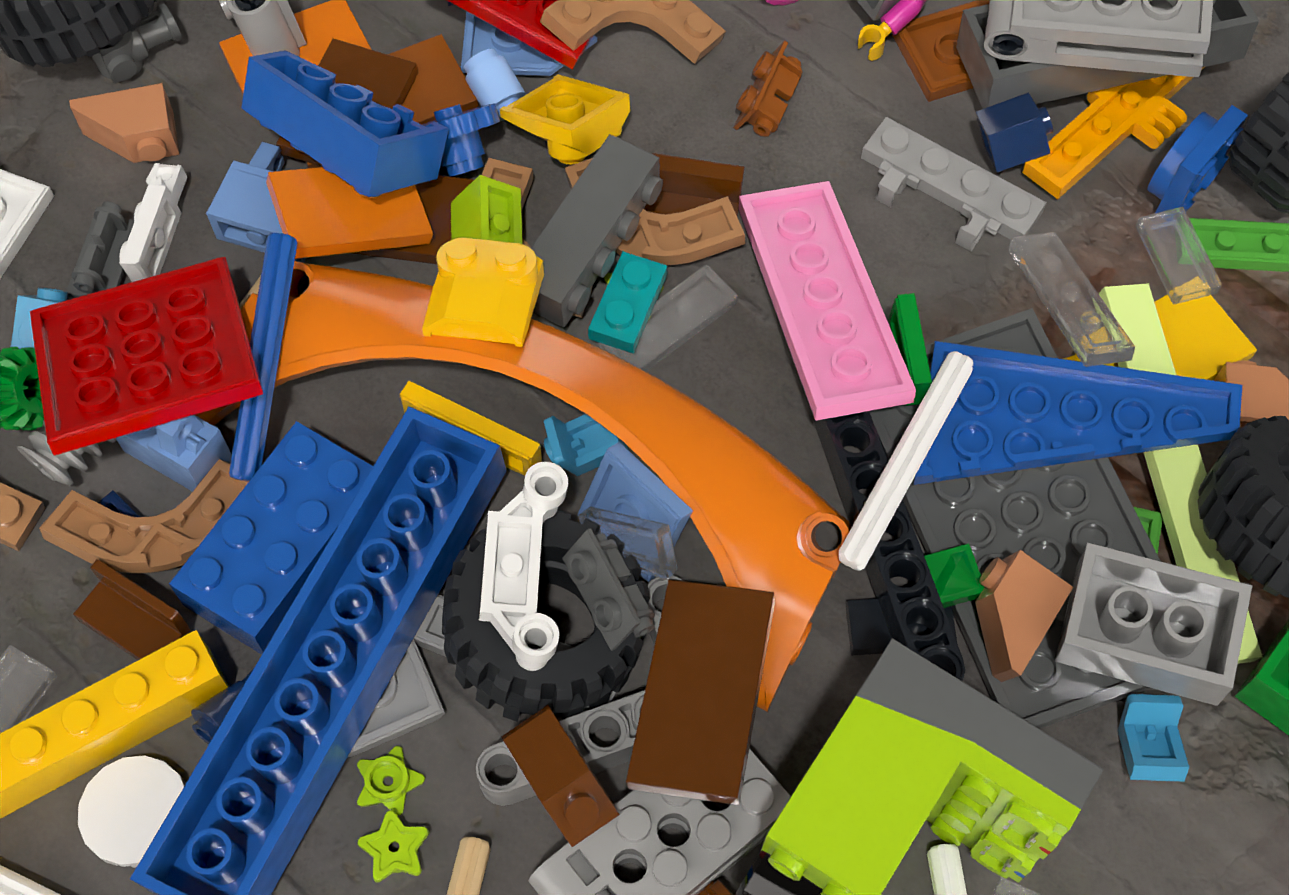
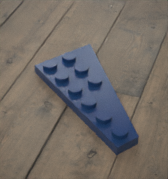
M935 341L930 370L932 382L947 355L953 351L969 356L973 360V371L917 471L914 485L1231 440L1240 428L1243 385Z

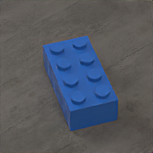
M296 421L169 583L170 587L183 606L262 655L373 466Z

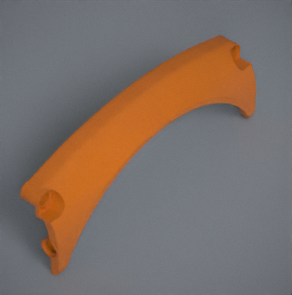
M294 261L274 388L287 381L338 366L373 360L424 359L462 363L499 372L543 389L586 413L630 447L661 478L664 484L693 510L690 518L714 556L726 587L774 592L775 606L757 703L758 708L768 712L789 666H793L805 644L813 625L810 621L841 563L839 561V549L852 528L849 521L782 462L735 426L659 378L591 343L534 319L530 321L523 347L509 343L457 337L423 336L422 327L433 286L380 274ZM307 274L309 286L304 293L299 295L297 289L298 282ZM256 293L251 294L241 309L249 342L251 340L258 297ZM241 401L195 415L214 426L226 415L238 408ZM824 521L835 523L842 532L841 544L835 550L823 549L816 541V529Z

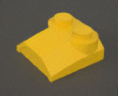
M557 74L550 81L499 110L500 117L547 141L548 154L551 157L558 159L563 164H577L582 162L586 156L598 150L609 134L615 137L621 134L622 126L630 112L629 94Z
M456 238L442 245L436 256L438 274L422 327L423 336L457 337L509 343L523 347L544 277L543 260L537 257L531 248L519 243Z

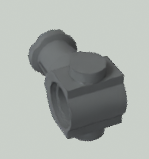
M165 3L157 5V10L150 13L148 17H143L141 25L133 32L128 31L122 36L123 39L115 45L109 44L101 48L100 53L93 55L92 58L98 71L116 84L120 81L128 80L140 72L143 60L149 58L148 50L171 39L177 42L182 39V35Z

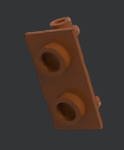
M785 40L772 54L765 51L754 66L752 75L757 77L754 85H749L736 104V109L741 112L733 127L735 130H738L746 121L753 125V130L756 134L763 137L769 136L770 133L778 129L788 104L774 95L777 94L788 101L792 97L803 73L801 62L797 58L783 55L788 45V42Z

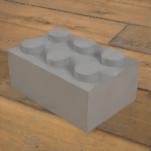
M1087 542L1077 563L1072 584L1073 589L1070 592L1055 662L1218 706L1233 689L1252 585Z

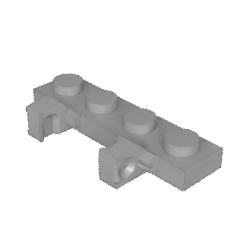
M885 117L862 150L861 159L878 167V172L884 175L878 184L879 191L875 197L877 201L891 208L895 195L901 194L908 185L959 211L963 216L969 218L967 224L960 227L955 243L972 252L985 231L993 235L999 233L1021 245L1043 213L1047 203L888 117Z

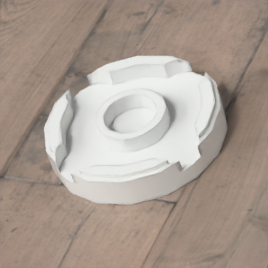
M148 756L124 757L103 767L87 784L78 806V827L85 844L107 863L136 868L186 784L184 779L166 762Z

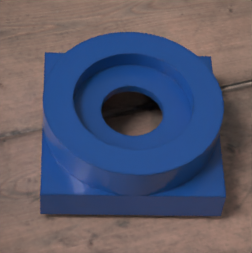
M1231 105L1219 120L1206 112H1202L1190 123L1166 154L1148 185L1147 191L1161 200L1153 216L1154 219L1169 227L1176 218H1182L1194 204L1193 198L1202 188L1206 190L1221 172L1229 158L1227 156L1232 144H1236L1235 140L1243 130L1241 127L1248 117L1246 113Z

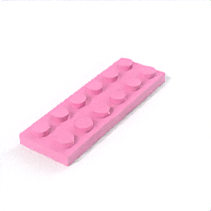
M826 181L739 196L740 215L815 421L914 403L915 386L830 182Z

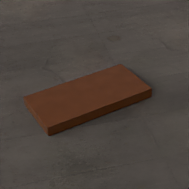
M668 580L626 779L628 789L740 805L775 606L774 592Z

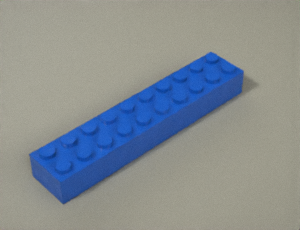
M412 407L407 408L137 865L130 880L156 895L272 894L453 568V562L459 552L464 549L507 470L500 445Z

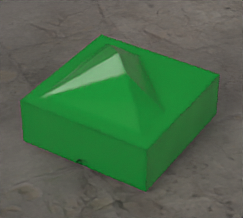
M970 544L924 556L944 608L975 600L985 587L979 583L981 574Z

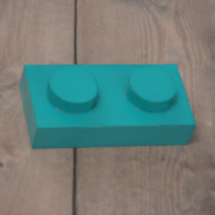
M622 251L588 328V339L634 354L666 280L668 265Z

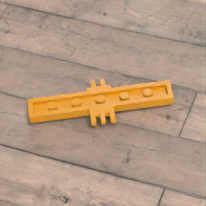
M1166 75L1088 92L1087 100L1091 105L1048 142L1050 154L1025 162L1022 173L1058 200L1130 134L1152 149L1158 148L1164 142V138H1169L1176 131V128H1180L1187 121L1186 113L1169 101V99L1194 77Z

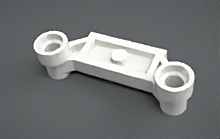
M540 462L531 466L526 472L523 490L500 512L488 511L479 621H490L515 653L518 664L530 671L539 670L547 664L548 660L555 654L559 641V629L554 620L547 615L537 613L542 524L546 519L556 514L558 506L563 503L566 497L568 477L565 471L557 464L551 462ZM528 645H536L540 649H532Z

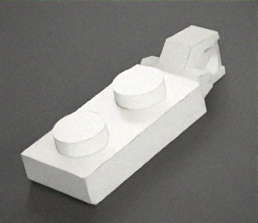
M155 163L146 179L148 187L142 202L136 206L131 233L128 241H125L120 249L119 263L131 282L161 273L182 214L177 204L187 175L181 165Z

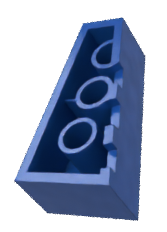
M286 50L249 57L241 109L259 120L262 126L273 130L289 141L293 148L303 151L322 164L326 171L336 174L352 185L359 194L367 197H378L383 193L438 178L449 128L435 121L430 123L429 127L423 126L413 121L414 111L399 104L393 106V109L372 101V91L359 85L336 84V74Z

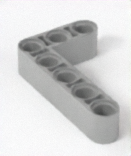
M658 576L648 584L650 596L648 606L655 614L652 619L655 628L649 632L654 646L661 618V612L654 607V604L661 599H665L668 580L683 581L676 576ZM645 690L559 721L594 774L631 760ZM609 728L617 732L620 738L611 747L603 748L595 745L590 737L598 729ZM504 741L492 745L482 752L477 760L476 774L480 789L487 800L493 804L505 806L536 796V793ZM499 765H508L517 771L513 781L502 786L489 782V773Z

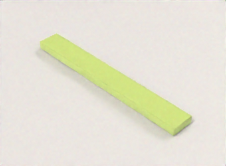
M1149 283L1104 287L1099 292L1098 298L1118 367L1176 375ZM1198 444L1144 452L1176 565L1240 582L1234 562L1230 559L1225 560L1216 550L1217 543L1214 539L1207 537L1203 529V520L1199 516L1198 490L1207 473ZM1249 611L1247 612L1238 664L1254 662L1262 657Z

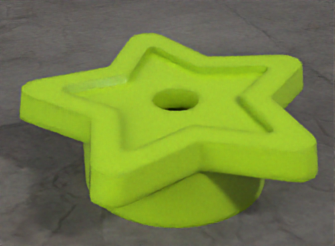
M395 746L386 756L375 760H359L357 767L364 778L365 785L358 797L357 804L361 807H367L383 803L389 810L394 811L397 816H400L404 811L406 794L422 785L425 777L423 774L405 766L403 751L400 746ZM386 777L393 778L392 785L385 786L383 784Z
M387 811L380 830L360 837L357 842L362 850L374 858L373 880L379 883L392 873L400 872L414 876L420 875L422 869L418 858V848L429 835V830L426 827H405L394 811ZM393 842L399 844V849L396 852L389 850V846Z

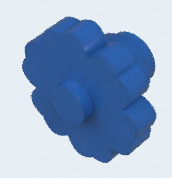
M495 103L462 112L461 105L457 104L433 112L436 119L434 121L449 128L441 161V167L446 166L449 177L483 167L484 163L481 155L485 154V150L478 130L500 122ZM431 121V122H428V123L422 124V125H423V126H426V127H429L430 123H432V122H434V121Z

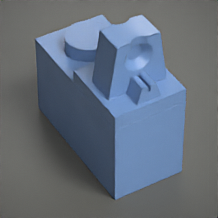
M262 142L249 164L233 160L206 213L216 239L265 253L269 234L282 233L266 184L268 172L281 171L284 165V158L280 154L281 149L279 146ZM298 258L295 261L304 263L306 258Z
M196 415L116 437L124 452L192 492L219 459L228 464L231 463L232 454L220 430Z

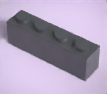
M609 134L531 247L535 255L543 260L544 277L533 313L564 328L573 313L578 315L584 310L590 298L591 286L598 276L605 277L613 265L616 249L622 240H630L637 229L640 213L646 204L652 205L655 203L662 190L663 179L660 178L658 156Z

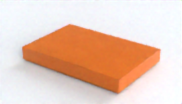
M330 0L294 14L307 45L299 48V57L317 66L333 38L371 49L346 0ZM242 34L220 41L219 44L243 94L248 60L252 54Z
M323 167L268 172L266 184L282 233L291 235L297 240L295 259L424 245L431 242L433 231L415 185L383 193L378 197H367L356 192L352 185L336 174L326 171Z

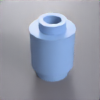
M487 49L477 53L465 63L464 70L467 73L465 80L480 106L495 103L499 119L501 121L504 120L500 117L499 109L526 95L505 57L498 56L495 49Z

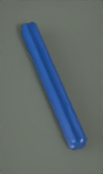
M270 233L266 242L250 340L263 394L240 402L229 469L230 477L239 481L249 482L262 466L297 249V240L291 235L284 233Z

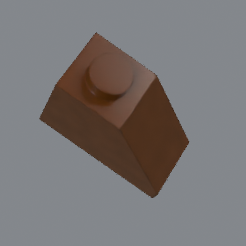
M549 705L501 736L542 805L571 847H574L620 815L607 791Z

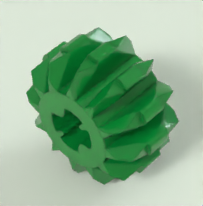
M17 346L2 348L0 350V428L8 431L19 429L24 431L42 427L44 414L35 348H18Z

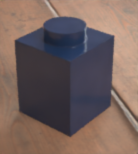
M1029 92L976 111L984 148L997 172L1050 154L1047 135L1053 133V126L1049 113L1045 106L1037 108Z

